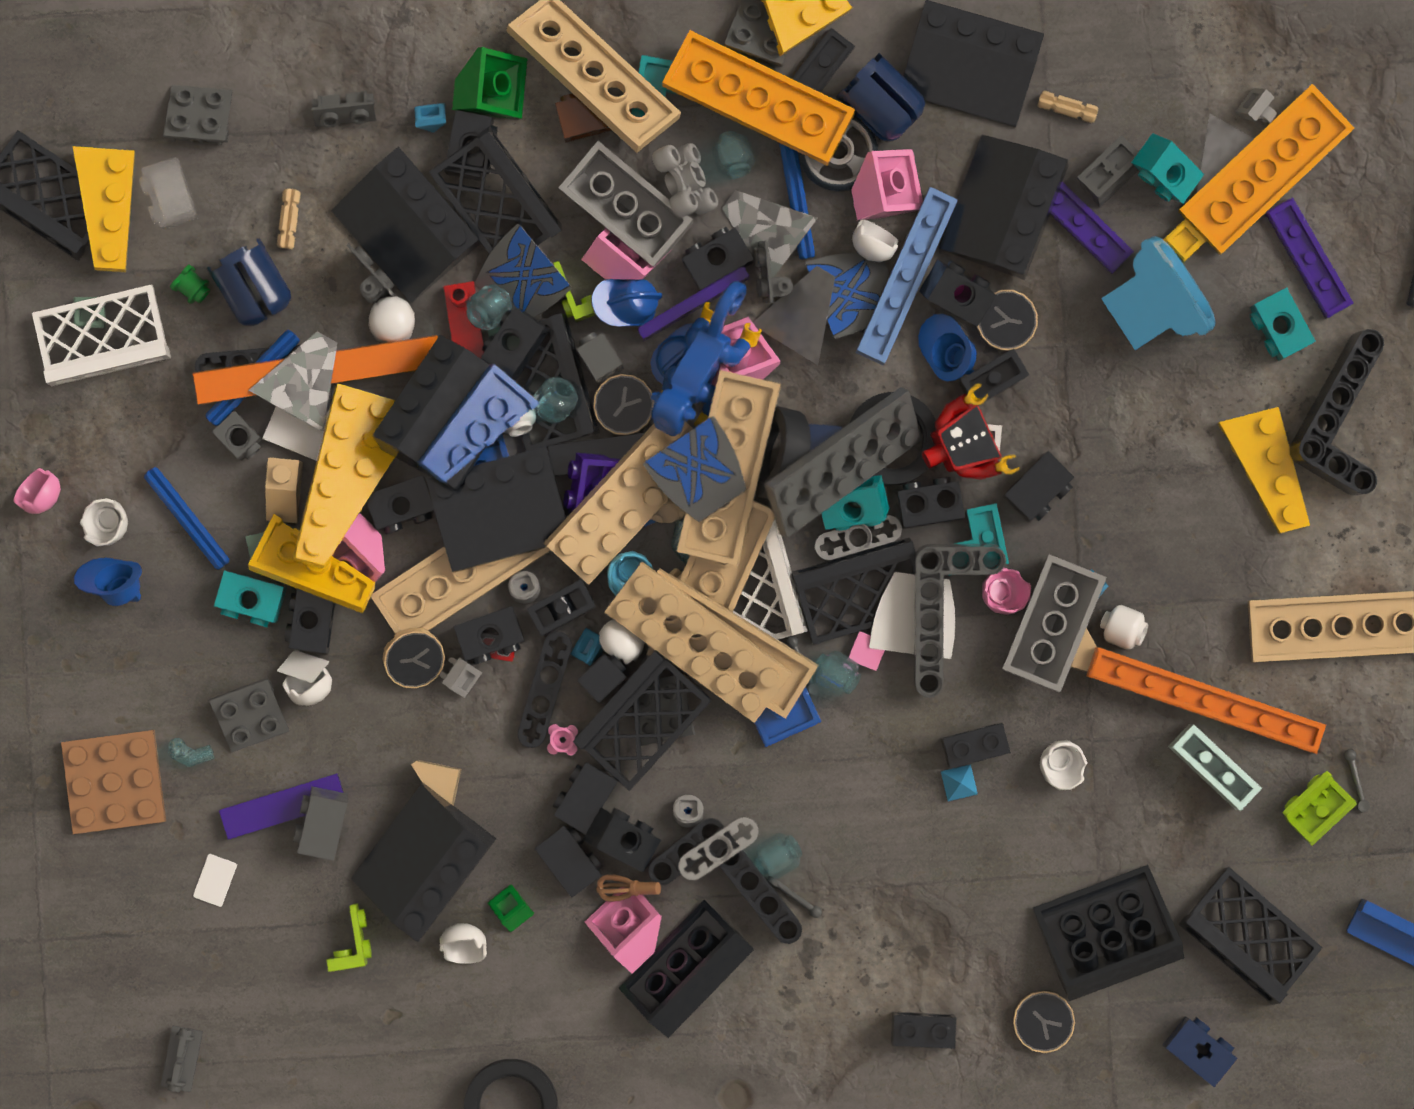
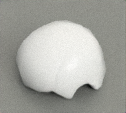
M865 219L860 220L852 235L854 248L866 260L875 262L889 260L898 248V239Z
M385 296L379 299L377 303H374L369 314V329L377 342L387 343L407 340L412 336L415 317L414 311L407 301L398 296Z
M108 498L94 500L85 508L80 521L85 533L84 539L95 546L112 545L123 538L127 531L128 519L121 504Z
M614 619L607 622L599 632V642L603 650L611 656L614 655L617 659H622L624 664H628L633 660L636 661L643 651L645 642Z
M324 668L313 683L289 675L283 682V688L292 702L301 706L315 705L323 701L331 691L332 678L326 668Z
M1068 740L1055 741L1042 752L1040 770L1050 785L1059 790H1072L1084 781L1083 774L1087 760L1078 745Z
M458 923L446 928L441 935L440 951L444 952L445 960L460 964L480 962L486 958V938L479 928L468 923Z

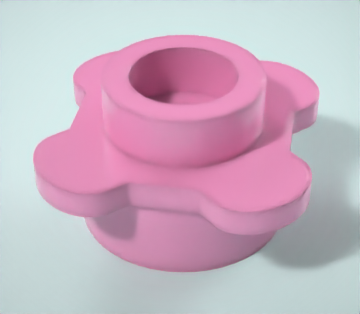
M553 724L548 728L550 743L547 745V750L550 754L555 755L558 752H565L568 755H574L577 752V746L573 741L575 736L578 735V729L574 725L559 727L557 724ZM561 737H565L566 741L564 743L560 742Z

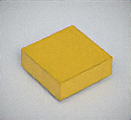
M1186 218L1163 239L1170 245L1183 263L1207 241Z

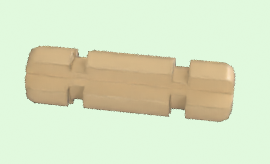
M1042 91L1038 101L1039 108L1046 110L1051 108L1056 113L1076 119L1081 117L1082 121L1089 123L1095 121L1098 113L1097 106L1088 103L1085 106L1082 105L1081 101L1061 95L1055 97L1054 93Z
M284 189L282 197L284 205H281L279 231H281V234H278L277 246L281 249H293L295 243L293 233H296L299 210L296 206L300 201V192L295 189Z

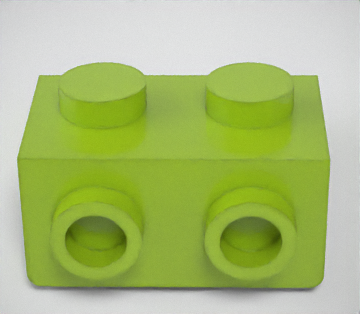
M1326 771L1322 775L1318 774L1313 777L1308 783L1307 789L1300 796L1292 797L1286 803L1285 810L1282 813L1286 821L1313 846L1357 803L1333 779L1332 775Z

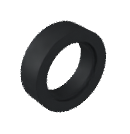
M893 392L877 394L866 400L855 411L849 424ZM911 396V400L923 437L921 451L911 464L903 468H883L874 476L882 475L884 485L896 486L909 483L928 469L922 457V451L935 446L930 433L936 429V419L930 409L914 396Z
M776 406L755 497L769 499L765 484L810 452V427L805 415L800 411ZM780 433L779 453L770 474L771 453L776 438Z
M519 1059L499 1060L483 1068L472 1080L464 1099V1109H481L480 1103L483 1092L492 1082L503 1077H518L529 1082L535 1088L540 1097L541 1109H558L556 1091L549 1077L539 1067Z

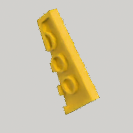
M73 146L94 269L98 271L126 272L135 151Z
M1279 407L1218 422L1219 427L1231 444L1235 456L1238 457L1250 483L1253 484L1258 493L1260 501L1278 534L1310 526L1295 466L1290 456V448Z
M273 514L248 564L249 570L363 613L375 589V582L346 562L339 561L333 556L330 557L323 568L292 560L299 530L296 528L292 529L283 523V519Z

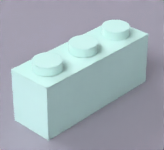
M1188 724L1168 746L1235 810L1241 811L1262 789L1194 724Z

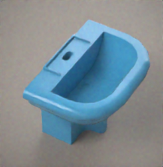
M1157 236L1150 237L1141 243L1142 249L1136 254L1133 261L1136 275L1101 298L1135 350L1169 328L1183 336L1192 335L1196 332L1199 335H1204L1213 330L1216 323L1214 313L1208 301L1183 262L1170 245Z

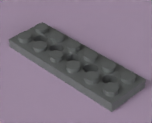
M900 387L765 484L780 535L788 538L922 441L909 390ZM870 440L869 447H868V449L865 451V449L867 448L868 441ZM847 456V462H846L845 466L842 467V466L844 465V462H845V457ZM825 472V477L821 482L822 474ZM802 489V494L800 498L797 500L799 496V490Z

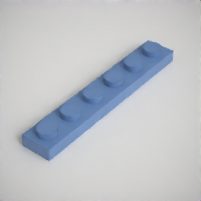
M932 187L928 189L855 353L881 365L885 364L955 208L957 199Z

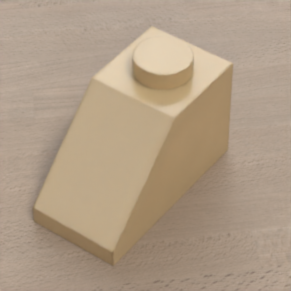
M268 458L265 487L266 521H270L273 514L283 519V522L298 523L303 462L300 460Z

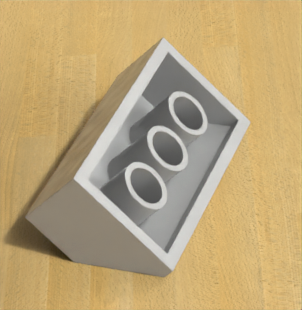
M599 141L596 142L559 186V189L652 267L678 243L693 225V219L688 215L677 217L673 213L667 197Z
M1049 554L1002 671L1061 692L1107 577Z

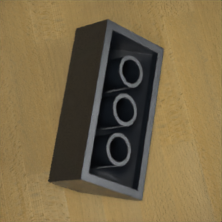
M703 900L619 989L651 1025L669 1038L755 949L706 900Z

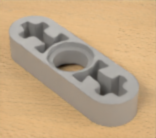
M887 515L885 521H888L890 525L895 524L896 530L892 532L891 538H887L886 534L877 535L876 538L879 541L877 543H872V533L865 524L854 525L847 530L826 532L817 538L815 552L821 559L830 561L889 544L900 537L902 526L896 517ZM883 521L882 523L875 525L874 530L882 528ZM855 529H861L867 535V542L861 547L852 545L849 540L850 533ZM844 532V542L849 551L843 552V545L834 548L833 555H828L827 551L820 550V546L824 544L825 538H829L831 542L841 540L838 534Z
M740 817L685 853L679 861L681 875L689 880H697L752 844L758 837L757 824L751 818ZM743 823L745 826L751 824L753 829L750 831V835L752 837L747 840L744 836L738 838L735 842L739 844V847L733 849L731 841L724 833L730 830L731 836L739 831L738 824ZM717 839L725 841L728 846L727 853L720 858L714 857L709 850L710 844ZM704 848L706 856L714 863L708 867L706 861L698 866L699 872L697 874H694L693 871L687 873L684 869L687 866L686 859L691 857L692 860H697L702 856L698 850Z

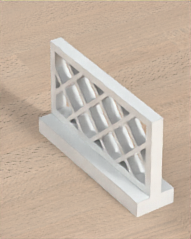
M153 285L32 313L45 369L43 371L45 381L50 386L171 358L169 347L165 340ZM148 294L150 305L144 315L129 307L136 296ZM128 298L125 304L119 301ZM115 302L123 307L114 322L99 314L106 303ZM98 305V307L96 308L95 311H93L92 309L88 308V307H92V306ZM77 309H85L93 314L84 329L69 321ZM127 310L141 318L132 334L118 326ZM68 312V314L66 315L65 318H63L62 316L58 315V314H62V313ZM151 312L154 322L148 319ZM55 316L63 322L54 336H51L44 332L41 318ZM97 317L111 325L102 341L88 333ZM145 321L155 327L158 340L144 342L136 337ZM67 324L81 332L72 348L57 340ZM115 328L129 336L124 347L116 350L106 344ZM45 336L51 339L48 346L46 344ZM85 336L99 343L94 354L86 357L76 351ZM133 340L140 343L137 345L130 346ZM55 343L69 350L63 362L51 365L49 352ZM103 347L110 350L107 352L100 353ZM74 354L80 357L70 360Z
M774 519L763 544L765 553L762 551L759 553L760 556L767 559L768 568L763 577L751 571L750 575L759 579L760 582L752 596L742 591L741 595L750 599L742 615L736 611H733V613L779 640L808 632L782 535L779 534ZM769 573L771 574L773 583L767 580ZM764 583L775 588L777 596L771 606L756 598ZM753 602L769 610L761 625L745 617ZM778 602L781 612L775 609ZM772 612L783 618L786 631L774 634L764 628Z

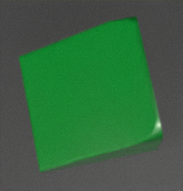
M512 884L487 903L502 925L510 932L514 931L534 914L533 910Z

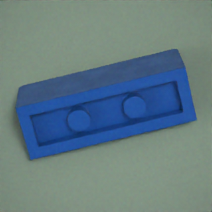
M1361 899L1346 929L1347 933L1414 966V924L1367 900Z

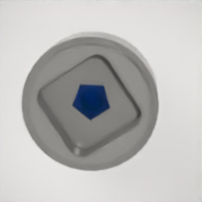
M521 571L511 577L508 589L516 602L526 604L538 597L540 584L533 573Z
M683 795L674 802L673 818L680 826L693 827L701 822L704 811L703 804L699 798L693 795Z

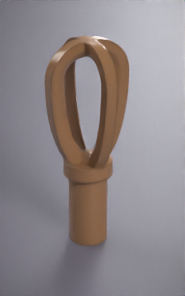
M607 874L598 880L596 891L603 900L614 902L628 899L631 896H638L639 894L658 895L661 891V885L659 882L632 881L623 876ZM605 880H614V881L623 882V883H606V884H603ZM609 887H623L618 889H604ZM625 892H627L626 894H622V895H618V896H607V895L605 894V893H625Z

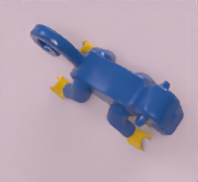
M739 281L732 282L722 294L714 311L709 309L711 302H706L700 317L696 319L686 332L685 342L689 346L678 366H671L666 371L662 391L653 392L651 395V399L654 401L651 416L655 427L670 436L680 434L684 423L688 419L695 418L696 413L692 406L699 402L703 403L702 412L694 422V425L697 427L709 418L716 388L711 383L720 365L736 366L749 351L750 347L757 345L762 329H759L758 332L750 331L751 323L744 325L740 339L733 346L730 345V337L722 334L727 315H734L745 298L747 292L745 284Z

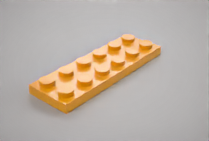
M691 30L688 32L662 81L663 87L828 166L855 114L854 108Z
M1312 84L1182 206L1178 212L1221 255L1340 143L1354 127Z

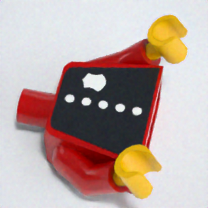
M975 384L969 390L968 395L962 394L943 408L935 421L936 429L930 433L935 446L922 451V457L928 468L943 462L948 473L956 471L962 478L977 480L998 476L1002 472L1012 474L1019 470V468L1009 469L1007 467V460L1015 458L1016 455L1010 454L1002 458L978 406L988 397V394L983 398H977L974 395V390L980 388L981 384Z

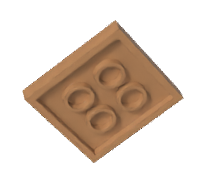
M155 730L61 742L73 834L166 822Z

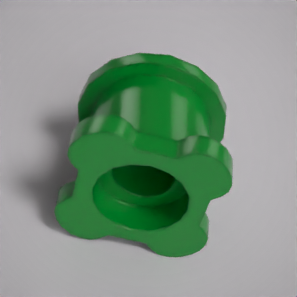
M190 264L172 282L170 288L176 292H181L187 297L189 304L195 301L199 304L210 292L208 288L210 281L208 279L203 280L195 273L196 269Z

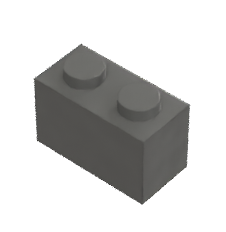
M593 332L579 341L578 355L597 385L624 370L622 362L603 333L597 336Z
M311 786L309 796L303 795L300 813L305 814L303 824L296 825L293 842L298 843L297 853L334 861L348 804L347 793Z

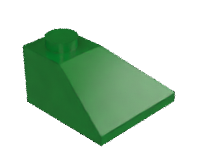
M478 47L455 79L452 110L490 117L522 119L528 58L485 47Z

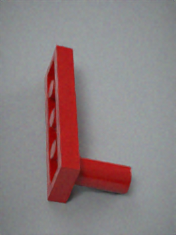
M474 281L443 286L452 341L481 359L484 351H482L484 341Z

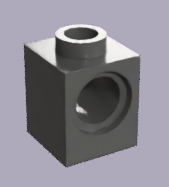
M233 411L212 431L239 460H242L244 457L249 460L261 449L259 443L263 440L262 437L236 411ZM237 430H245L248 436L246 443L242 446H235L232 441V436Z

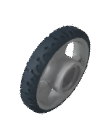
M855 115L839 143L846 148L847 155L842 159L832 157L828 164L829 167L834 169L849 167L853 177L845 180L828 179L819 174L821 168L825 166L824 164L799 153V161L804 173L814 184L823 189L836 192L852 189L865 157L861 158L854 155L853 142L846 136L851 127L857 129L865 139L867 153L878 151L875 135Z

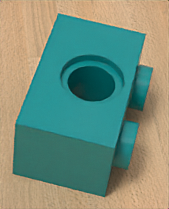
M1154 133L1151 134L1131 162L1140 171L1138 177L1147 184L1154 185L1156 187L1155 194L1167 202L1173 199L1183 204L1204 176V173L1171 140Z
M1287 287L1250 307L1252 311L1249 314L1250 319L1257 330L1261 329L1267 339L1264 341V345L1272 358L1276 356L1277 360L1281 361L1316 342ZM1275 318H1281L1286 322L1287 331L1285 334H1279L1274 330L1273 321Z
M882 475L872 476L822 512L825 530L835 528V530L842 531L854 525L865 524L866 526H875L885 521L889 511V504ZM848 502H856L861 508H853Z
M224 571L214 606L222 608L221 615L238 619L239 614L251 616L250 623L268 627L269 622L277 623L287 588ZM249 591H253L258 599L255 607L251 609L245 608L242 603L243 595Z

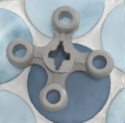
M687 143L677 149L673 145H665L653 152L652 160L656 169L663 173L669 171L665 175V183L672 195L669 200L670 207L677 217H685L693 212L704 215L717 208L718 199L715 192L708 187L702 188L706 184V179L699 166L701 161L700 152L694 144Z

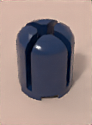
M880 53L875 58H872L855 75L849 85L836 96L841 103L854 108V115L879 140L884 142L899 139L922 115L925 107L923 95Z
M260 238L256 239L259 244L258 246L248 250L247 246H243L220 259L222 266L213 271L210 266L206 268L237 321L244 326H255L268 318L238 268L237 263H242L272 315L284 310L291 300V292Z

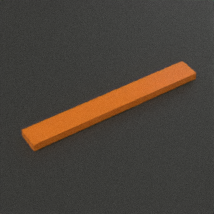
M438 335L336 350L331 384L415 371L438 339ZM284 359L193 372L197 404L255 396L256 394L250 392L249 389Z
M1095 647L1086 675L1098 681L1314 754L1318 752L1326 728L1325 724L1099 647Z

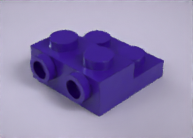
M576 453L575 460H570L568 465V477L572 479L571 490H566L563 498L564 508L568 509L567 512L569 514L621 459L608 458L606 455Z

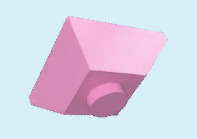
M912 149L871 151L867 153L851 189L857 220L878 219L919 211L923 199Z
M607 228L597 236L581 259L604 279L642 280L654 268Z
M749 317L723 327L722 334L730 337L731 346L740 339L746 323H751L750 331L758 332V329ZM760 335L757 345L750 347L749 351L736 366L729 367L721 364L711 384L716 386L720 370L763 380L779 366L780 360L763 336Z
M359 513L332 556L339 561L346 562L376 583L385 572L382 536Z
M625 892V893H614L612 896H618V895L626 894L627 892ZM639 894L638 896H631L621 901H606L585 923L612 956L633 974L655 952L662 916L643 894Z

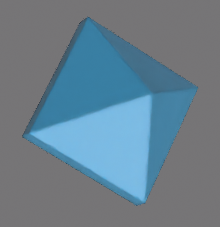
M445 103L414 107L415 126L417 128L434 133L446 124Z
M585 628L571 655L588 665L594 663L603 653V648L599 642L600 635Z
M971 764L940 771L947 801L978 794Z

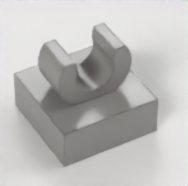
M1253 88L1235 112L1245 120L1257 121L1259 119L1261 122L1266 120L1268 123H1271L1277 115V112L1268 106L1274 99V96L1266 89Z
M450 657L448 661L454 666L448 674L441 671L439 675L444 679L442 683L465 698L482 672L460 657L458 660Z

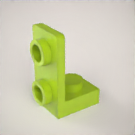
M554 262L555 268L565 278L560 262ZM571 291L565 294L566 299L561 300L567 318L574 316L576 323L596 315L591 305L592 295L582 298V304L578 306L575 304Z
M358 903L350 905L357 953L352 954V948L333 951L334 957L327 959L328 972L366 966L368 964L367 958H372L369 939L364 940L362 929L367 927L366 913L364 909L359 910Z

